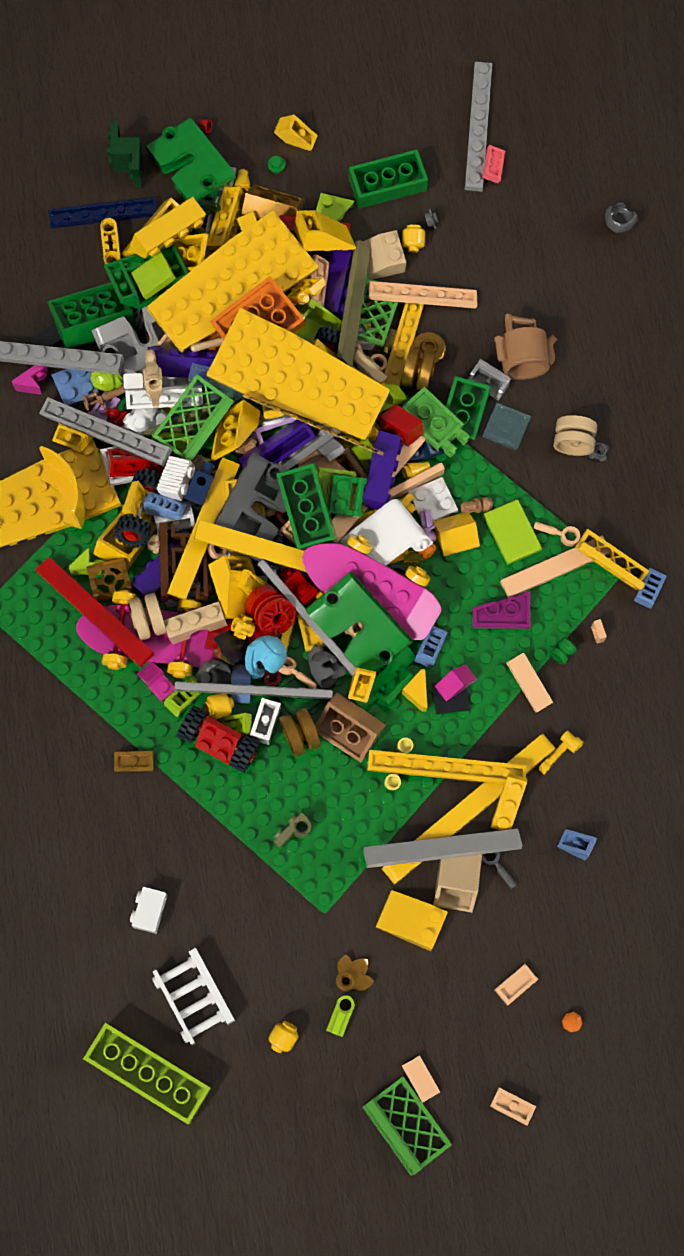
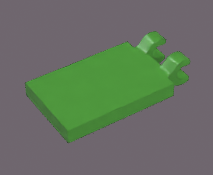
M425 387L401 407L422 421L424 430L422 436L437 451L442 448L448 457L451 458L456 453L457 448L451 444L455 438L463 446L469 441L470 436L462 430L464 423Z

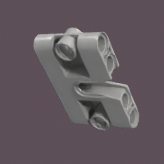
M148 306L142 308L145 328L150 338L146 344L139 341L135 330L124 316L91 330L100 352L105 353L107 348H113L116 352L115 354H122L124 356L120 373L122 377L126 373H137L139 370L146 368L145 353L147 348L155 346L165 334L163 329L147 311Z

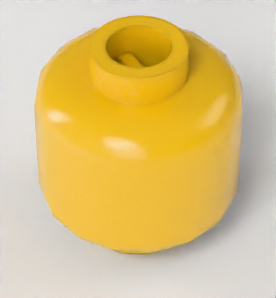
M407 225V228L402 231V246L408 249V252H419V249L425 246V230L420 225Z
M227 694L210 695L207 697L206 702H204V709L208 716L215 720L230 716L232 708H234V701Z
M283 1021V1023L275 1024L268 1038L272 1044L271 1048L278 1053H282V1051H291L299 1036L297 1028L293 1024Z

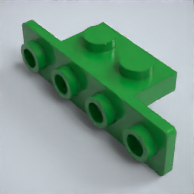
M408 646L395 656L390 664L385 665L376 674L367 703L354 700L360 708L366 711L377 699L389 705L414 678L413 674L406 670L416 658Z

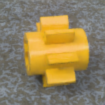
M241 614L240 618L235 617L231 625L234 636L244 640L246 636L251 637L255 630V623L252 622L253 618Z

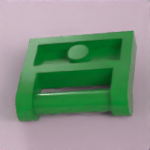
M332 474L329 512L362 517L363 511L361 509L367 478ZM352 483H357L354 509H349Z

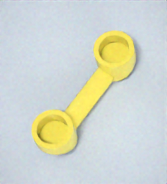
M409 738L400 739L396 745L398 753L408 754L413 749V742ZM391 773L385 778L384 785L387 789L393 791L400 787L401 780L398 776L399 774Z

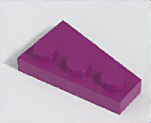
M530 591L524 592L521 595L507 597V599L501 601H494L474 607L472 609V628L530 630Z

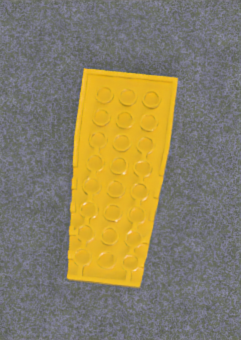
M272 211L227 241L149 304L147 311L179 351L184 352L186 348L199 343L205 337L214 335L216 329L210 321L269 276L285 293L316 272L319 266L307 251L303 249V246L277 214Z
M242 308L239 309L206 374L207 377L242 394L250 395L297 416L304 417L311 422L325 425L332 430L335 429L348 436L362 439L364 442L390 393V389L308 341Z
M94 440L81 452L68 449L58 454L70 466L82 492L85 505V520L122 506L114 486H109L104 465ZM41 460L0 481V547L9 544L13 546L18 544L17 542L31 540L43 533L47 535L71 527L63 523L65 516L63 496L54 486L42 481L40 478L46 464L45 460Z

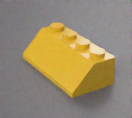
M194 197L136 232L129 249L144 259L149 256L154 257L164 246L166 248L170 247L178 237L184 238L189 234V230L202 226L206 213Z

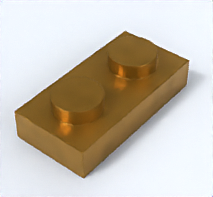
M114 752V772H153L155 752Z

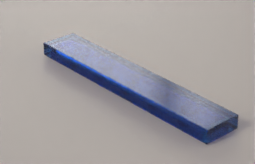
M156 197L49 209L50 228L101 223L106 218L120 221L152 217L157 211Z

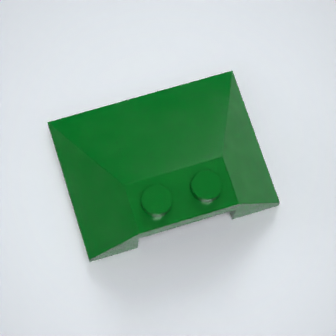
M174 243L168 248L164 246L160 249V252L165 256L176 279L147 300L143 297L131 272L153 257L149 256L144 259L137 254H133L104 265L121 304L142 310V308L151 304L188 274Z

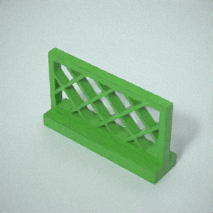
M367 274L361 314L367 313L369 319L362 321L360 318L359 327L361 326L365 332L358 333L357 339L383 347L398 302H394V304L392 301L378 303L377 300H372L374 305L367 307L364 301L369 300V295L366 296L368 294L369 281H375L368 279L369 274ZM389 305L391 310L384 312L382 306ZM378 309L380 315L373 316L370 311ZM384 318L387 324L380 326L377 320ZM372 322L376 328L368 330L366 324ZM379 332L382 340L374 338L372 334Z
M196 374L153 437L165 446L170 447L173 452L183 459L192 461L234 401ZM197 380L204 384V393L194 394L193 385ZM207 387L213 391L207 392ZM191 389L192 395H187ZM217 393L222 399L218 404L210 405L208 394ZM206 394L208 406L196 407L195 396ZM193 397L194 408L183 410V399ZM180 405L181 410L175 411V410L178 408V406ZM210 407H215L211 413ZM208 408L209 417L207 420L199 421L197 409ZM195 410L197 421L185 423L184 412ZM181 412L183 423L172 425L171 416L173 413ZM169 420L170 426H165ZM205 422L200 428L199 423ZM197 423V434L187 436L186 425ZM184 425L186 437L174 438L172 427ZM170 428L172 439L164 440L158 434L162 429ZM188 438H193L189 444ZM186 439L187 448L183 453L176 449L175 440ZM173 441V446L170 445L168 442Z
M401 1077L362 1107L410 1176L415 1175L452 1145L404 1077ZM400 1083L406 1089L405 1098L394 1096L395 1087ZM382 1097L390 1098L389 1110L382 1109L377 1101ZM394 1099L405 1101L403 1112L392 1111ZM408 1102L417 1104L418 1115L407 1113ZM392 1114L403 1116L402 1127H396L391 1123ZM406 1116L417 1118L416 1130L405 1128ZM420 1119L429 1121L431 1124L430 1132L419 1131ZM404 1131L415 1133L414 1145L407 1144L403 1140ZM418 1134L429 1135L428 1147L417 1145ZM432 1137H440L445 1145L440 1149L431 1148ZM416 1149L427 1150V1158L421 1164L416 1158Z

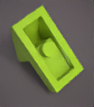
M397 384L383 385L390 389V393L378 417L392 405H400L407 401V397Z
M88 548L69 566L71 575H88L86 566L105 561L94 560V562H91V552ZM102 570L97 575H103L105 571Z
M242 713L226 716L219 719V722L242 734L241 738L244 739L246 735L251 733L252 714Z

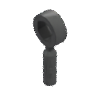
M494 852L496 855L494 861H487L484 854H482V863L487 866L495 865L497 872L511 889L517 885L506 869L498 863L500 852Z

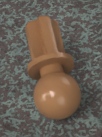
M253 437L246 439L239 448L232 451V454L236 457L244 456L256 447L257 440H254Z
M483 497L480 500L475 498L473 501L462 503L461 512L465 514L471 512L480 513L481 511L488 512L492 509L493 502L488 497Z

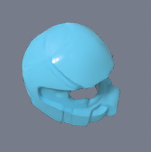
M264 635L256 638L247 647L245 656L246 670L249 671L253 679L263 677L266 670L270 673H276L283 667L286 661V648L278 637ZM261 661V665L258 668L257 662Z

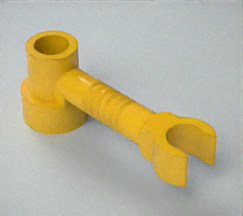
M566 731L560 738L563 742L539 766L538 770L545 774L567 749L572 753L577 752L584 741Z

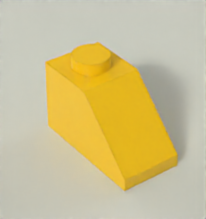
M295 115L280 118L274 131L285 143L308 151L313 149L318 136Z

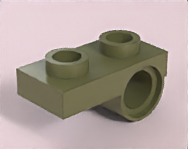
M303 813L299 816L295 814L288 822L290 825L285 830L281 829L274 836L276 838L274 844L279 849L294 835L298 838L309 836L311 823ZM301 823L306 824L308 829L306 832L301 833L297 831V825Z

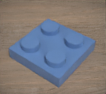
M65 369L52 374L63 403L70 407L85 402L82 401V398H84L83 394L88 396L94 393L93 390L99 393L97 396L100 395L99 390L91 382V371Z

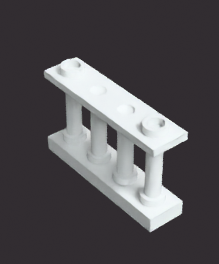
M162 376V396L159 398L160 408L173 407L193 379ZM199 380L193 385L194 394L202 393V385H200ZM144 385L143 388L126 389L127 409L153 408ZM191 389L187 395H192ZM203 395L195 396L196 406L203 404ZM193 397L184 398L182 406H194Z
M196 948L189 951L191 956L186 962L161 976L155 970L153 971L155 977L152 978L156 988L161 987L184 1031L180 1033L185 1043L190 1042L191 1045L196 1044L193 1039L194 1036L220 1021L222 1023L226 1021L228 1025L235 1021ZM190 968H198L200 975L197 976V979L169 994L164 984L165 982ZM201 985H207L210 992L205 998L180 1012L178 1011L174 1000ZM211 1003L212 1005L217 1004L219 1011L216 1012V1015L188 1030L183 1020L184 1018Z

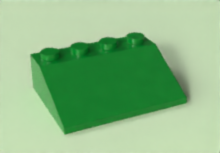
M111 282L47 301L60 338L65 348L68 349L95 341L91 332L92 329L123 316L133 329L136 328L132 308L120 303Z

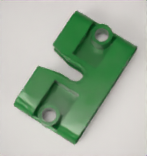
M190 117L175 127L165 128L160 137L145 146L151 158L165 175L180 169L171 179L176 184L174 187L185 201L194 197L198 203L199 199H205V196L212 198L213 195L218 194L219 187H223L236 179L232 168Z
M350 571L306 608L310 618L329 638L346 631L356 622H361L364 625V628L354 636L344 652V655L356 668L378 672L383 666L390 664L395 656L413 642L409 634ZM334 593L338 599L331 600L328 595ZM388 651L390 656L383 657L380 652Z

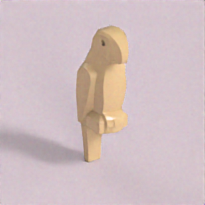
M150 349L145 353L146 368H143V382L153 408H160L159 398L162 396L163 385L162 370L157 365L154 350Z

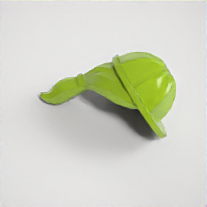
M91 372V382L98 390L109 392L124 385V378L121 374Z

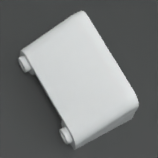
M393 499L386 503L340 540L341 543L350 546L347 540L351 534L363 535L373 546L370 553L365 555L385 566L410 546L415 551H423L433 543L398 499Z

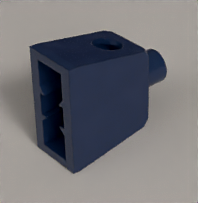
M204 461L201 470H195L184 499L203 506L214 479L211 476L214 468L213 464ZM200 478L206 479V482L203 486H200L198 484Z

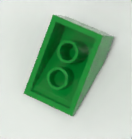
M455 376L446 407L464 423L462 430L470 436L469 439L475 440L490 395L491 386Z

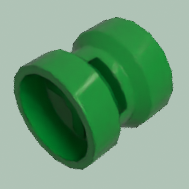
M562 638L558 642L557 648H553L550 651V655L558 663L564 665L568 661V657L573 655L577 649L569 640Z

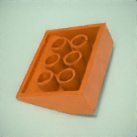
M271 276L210 321L223 340L240 308L294 334L305 326L304 317Z

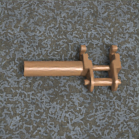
M123 385L101 396H97L99 393L93 390L94 393L88 396L83 394L84 398H82V401H85L83 403L88 414L92 415L89 410L90 405L98 402L104 410H107L104 402L126 393V389ZM96 397L97 400L88 403V399Z

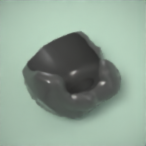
M618 202L606 209L605 221L608 228L618 234L629 231L637 223L638 215L634 211H629L623 202Z
M210 659L200 664L195 678L197 683L229 684L231 681V670L226 661Z

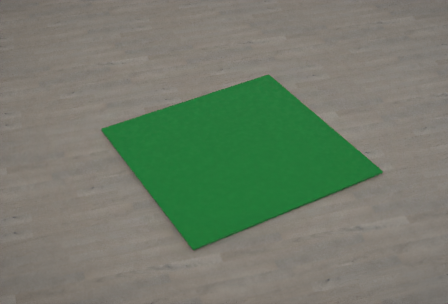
M201 383L200 385H202V391H205L204 384ZM405 394L407 401L398 406L403 407L411 398ZM246 399V400H245V401H247L248 403H256L255 401H253V400H251V399ZM235 400V401L233 402V404L231 405V407H232L233 405L237 404L238 401ZM457 438L451 442L457 448L456 453L451 458L444 453L430 459L414 462L428 461L430 467L439 463L443 464L445 468L444 474L436 479L443 478L458 508V512L447 517L464 513L461 512V504L464 502L473 501L475 498L480 500L483 497H488L493 502L491 510L518 500L532 529L535 522L555 527L560 531L568 527L468 444L461 445ZM205 455V456H204V457H207V458H210V459H211V456H210V455ZM220 459L213 461V470L218 469L221 462ZM346 462L341 464L347 471H351ZM402 469L395 476L393 487L406 481L402 475ZM131 482L115 485L114 489L122 506L85 520L82 529L71 526L56 531L0 588V628L139 751H154V764L318 910L322 913H327L367 868L363 848L388 844L445 778L399 774L398 776L401 780L400 787L393 791L385 787L384 780L391 773L367 771L369 752L360 763L319 734L321 747L311 751L308 749L305 741H303L305 754L295 758L279 720V717L287 714L291 715L282 704L270 745L261 743L257 755L245 773L197 748L195 744L198 737H196L192 744L179 738L177 732L191 707L195 705L205 711L204 702H206L207 697L217 693H202L184 712L176 717L137 675L150 662H146L140 668L134 661L127 660V666L119 668V670H112L108 666L103 665V655L84 643L76 631L77 622L83 615L35 571L38 566L50 557L94 597L89 576L71 575L69 566L88 548L91 552V562L102 560L93 554L97 540L122 511ZM368 508L365 512H368V511H371V510H374V509ZM192 509L193 516L200 513L199 511ZM415 510L411 515L421 526V520ZM481 511L480 513H470L476 522L480 547L443 557L436 536V541L433 543L436 546V551L427 560H422L418 556L419 551H415L413 548L408 549L409 558L392 564H400L407 569L409 566L414 568L420 567L427 572L426 574L430 577V581L427 586L423 587L429 590L441 605V613L433 626L448 633L433 668L415 662V660L406 668L414 677L421 669H425L426 712L418 709L402 694V691L389 705L377 699L366 712L386 724L370 750L398 753L396 750L398 741L402 738H409L413 742V749L408 754L462 759L522 691L506 662L524 653L537 674L551 658L550 651L553 648H557L558 642L562 638L567 639L619 578L593 561L527 590L530 591V630L472 628V609L487 603L507 599V595L500 583L502 579L571 550L575 546L564 545L560 535H552L533 529L542 550L507 565L483 517L484 513L487 512ZM275 514L269 518L266 516L278 530L281 528L275 518ZM572 532L565 534L567 540L574 541L576 539L575 534ZM170 533L167 534V537H168V545H169L170 542H171V541H170ZM282 542L283 545L290 546L289 544ZM147 544L128 570L131 586L133 578L146 569L145 566L151 559L155 560L159 555L158 553L154 554L153 550H149ZM212 557L207 559V566L212 563ZM251 558L256 575L266 576L261 573L260 568L256 567L258 562H254V559ZM267 561L269 564L275 566V563ZM110 568L116 574L122 573L118 569ZM199 569V577H198V579H199V583H200L201 588H202V569ZM97 575L95 579L102 578L103 575ZM107 575L104 578V581L107 583H112L115 580L113 575ZM208 577V584H211V595H208L207 601H203V599L197 601L203 607L219 602L212 577ZM268 578V584L275 587V585ZM124 579L117 581L115 584L116 590L123 586ZM104 584L97 585L100 590L110 592L109 586ZM132 586V590H133V593H132V594H135V595L138 596V598L141 600V603H142L143 608L147 607V606H146V603H145V599H144L141 595H139V594L133 589V586ZM160 594L156 597L160 610L180 612L177 610V606L167 609L165 602H160ZM112 599L99 602L103 607L118 605L113 603ZM296 616L287 650V657L296 661V670L302 667L315 682L309 667V652L305 651ZM342 632L331 639L344 653L352 637ZM430 634V636H433L439 640L441 639L436 635ZM424 639L413 640L408 646L415 656H417ZM427 640V642L438 646L437 644ZM324 644V651L332 653ZM388 651L380 652L383 657L390 656ZM221 653L220 659L227 662L232 674L233 664L231 665L226 656ZM245 659L234 664L245 665ZM154 663L163 671L165 677L173 686H175L176 681L185 682L191 677L176 678L173 674L167 672L168 665ZM466 664L477 678V681L467 687V693L470 694L468 697L470 711L436 715L435 703L432 701L434 697L432 683L440 682L450 671ZM193 668L192 675L196 677L199 668ZM348 671L345 675L338 677L337 682L332 687L324 689L333 691L332 698L338 692L356 704L353 699L348 698L352 676ZM280 673L282 677L281 683L284 682L291 675H285ZM251 677V686H266L263 677L258 679ZM178 695V697H179L183 702H185V700H184L180 695ZM251 695L250 704L234 703L231 715L252 714V730L261 699L264 698L278 703L280 701L273 696ZM324 699L308 712L315 725L330 701L329 699ZM303 813L311 823L309 836L298 838L294 835L279 849L274 844L276 840L274 836L281 829L285 830L290 825L288 822L295 814L299 816ZM301 823L297 825L296 829L303 833L307 831L308 827L306 824Z

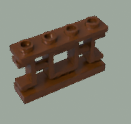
M159 523L160 602L176 601L177 597L167 594L169 590L168 569H171V577H174L177 570L175 555H183L191 533H175V524ZM167 533H170V541L181 542V548H171V555H168ZM207 549L199 566V569H202V592H200V584H192L189 591L195 592V601H199V599L207 601L208 595H211V584H208V577H211L209 566H207V559H210ZM199 569L195 577H199Z

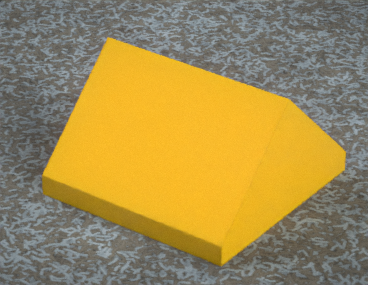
M460 513L432 521L435 525L434 530L443 557L480 547L476 522L470 513Z

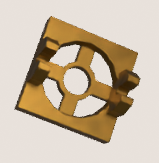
M124 557L86 566L93 596L98 602L112 599L113 593L120 590H128L133 593ZM110 568L118 569L122 573L116 574ZM100 571H105L102 578L95 579ZM107 575L115 576V580L112 583L105 582L104 578ZM124 579L123 586L116 590L115 584L117 581ZM104 584L109 586L110 592L100 590L97 585Z

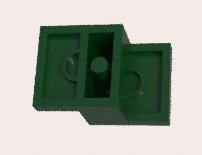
M111 121V129H108L109 145H107L109 165L113 166L114 172H130V180L134 181L135 188H142L143 155L140 137H121L118 121Z

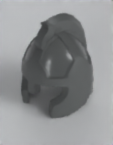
M314 645L311 648L308 660L312 677L321 689H328L337 682L338 677L346 674V668L338 662L334 654L324 651L322 647Z

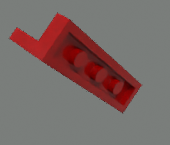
M107 449L110 477L134 476L137 470L144 469L145 471L146 468L151 472L153 469L156 474L159 472L162 475L165 466L163 467L140 456H135V454L123 449ZM172 452L170 456L182 458L178 454L174 455Z

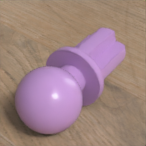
M423 510L420 512V527L434 543L436 541V533L432 530L435 528V525L432 523L431 511Z

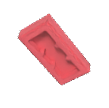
M491 145L487 147L482 178L495 183L501 181L505 150Z

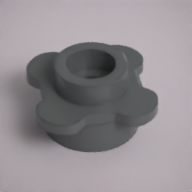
M429 208V212L425 213L428 227L434 226L437 229L436 223H439L436 212L433 213L431 208Z
M595 442L594 452L588 456L590 459L595 458L604 462L607 459L606 452L609 450V447L601 442Z

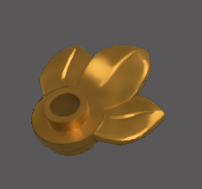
M344 955L339 960L337 965L339 974L336 978V985L340 990L350 991L355 989L363 991L373 984L374 980L365 975L368 969V959H357L352 962L349 956ZM343 978H348L350 980V983L348 985H344L342 983Z

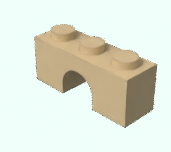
M219 602L163 620L172 644L190 639V635L199 630L207 629L211 632L228 626Z

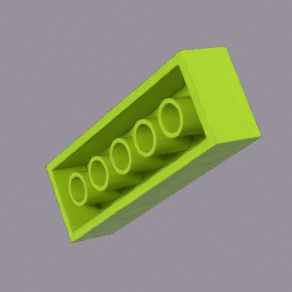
M107 1023L103 1025L83 1058L188 1125L191 1124L211 1090L209 1086Z

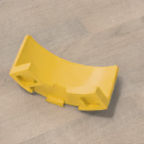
M40 446L39 449L46 462L40 477L41 480L54 486L63 496L65 502L63 523L82 529L85 521V505L73 471L60 455L46 447Z

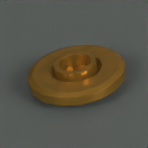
M432 332L418 335L412 344L413 347L420 348L419 360H422L426 350L435 351L434 364L441 361L446 352L444 340Z

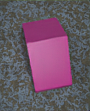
M465 664L450 671L435 685V688L447 702L477 681V678Z

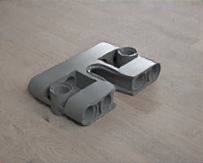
M253 452L214 524L273 541L278 529L266 517L254 511L252 505L254 502H257L268 509L282 513L286 512L278 479L273 478L270 473L271 469L277 470L278 473L285 472L286 470L281 465L274 464ZM249 556V557L253 558L254 560H256V561H258V562H260V561L262 560V559H259V558H255V557Z

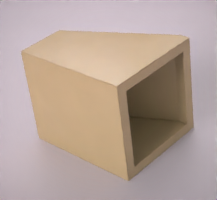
M482 854L440 859L433 906L473 912L479 887Z

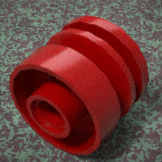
M262 585L249 594L245 602L246 615L253 618L252 621L266 635L278 636L286 632L295 620V607L274 586Z

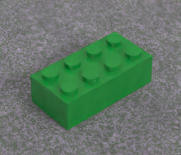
M418 149L349 167L348 179L359 209L427 191L428 178Z
M316 463L276 474L297 549L336 539L337 536Z

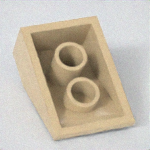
M397 230L378 234L363 241L370 249L367 274H369L368 279L373 280L405 272L406 260Z

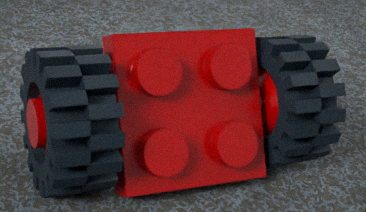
M195 705L188 711L177 732L179 738L190 744L198 737L195 744L197 748L228 765L230 764L231 767L242 773L248 770L261 745L260 741L249 735H246L241 744H239L242 734L209 717L206 711Z

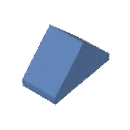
M233 664L231 684L251 685L252 676L246 670V666ZM231 694L234 703L250 704L251 695Z
M565 829L557 847L585 861L589 857L597 838Z

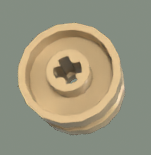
M357 349L354 354V361L358 366L356 367L353 364L352 368L382 384L387 378L385 373L374 360Z
M576 415L563 416L557 419L555 430L557 434L555 435L553 445L555 450L574 456H584L594 452V437L597 433V423L595 421Z
M155 592L145 595L144 599L147 606L143 608L138 597L128 600L132 611L130 614L134 628L137 629L141 641L150 638L151 633L148 627L150 625L153 626L154 633L157 636L167 633Z

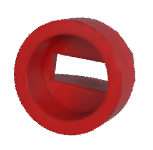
M201 119L198 122L200 125L198 127L204 134H209L212 129V121Z

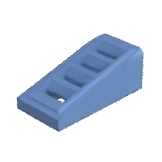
M149 492L144 501L145 514L179 520L182 519L188 508L185 503L155 492Z
M649 568V572L643 580L645 585L642 590H638L634 601L651 609L667 576ZM652 574L654 576H657L661 578V580L657 581L651 578L650 575ZM649 580V581H651V582L657 584L658 586L655 587V586H653V585L647 583V581ZM645 586H646V587H648V588L654 590L655 592L653 593V592H651V591H649V590H646V589H644V588H645ZM642 592L652 596V599L642 595Z
M432 626L421 644L415 662L428 668H433L448 632ZM430 634L436 635L441 639L439 640L433 636H430ZM427 640L437 644L438 646L427 642Z

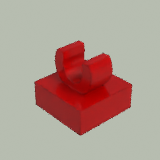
M109 408L105 412L109 418L107 422L119 427L124 424L123 420L128 414L126 411H118L116 408Z

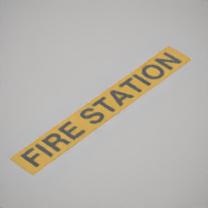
M243 395V397L251 399L255 402H258L262 405H265L290 417L298 419L302 422H305L309 425H312L337 437L345 439L349 442H352L377 454H380L382 456L384 455V452L372 448L368 445H365L361 442H358L333 430L325 428L321 425H318L293 413L280 409L276 406L263 402L250 395Z

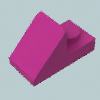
M34 365L12 380L14 389L19 392L42 394L36 382L43 380L49 374L47 366Z
M153 662L137 673L161 703L174 692L173 684Z

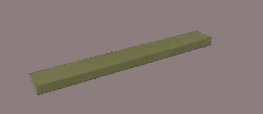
M361 240L355 241L356 249L353 252L337 359L350 367H353L370 257V249Z

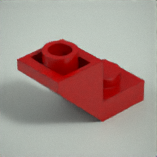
M287 567L278 576L303 605L319 593L314 586L305 580L299 570Z

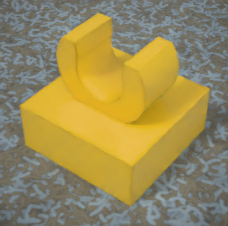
M409 492L400 501L409 513L412 514L417 508L410 503L415 497Z

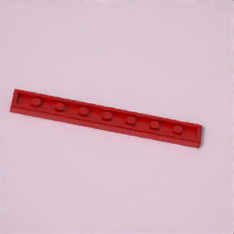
M50 557L35 569L46 582L140 668L155 655L150 648Z

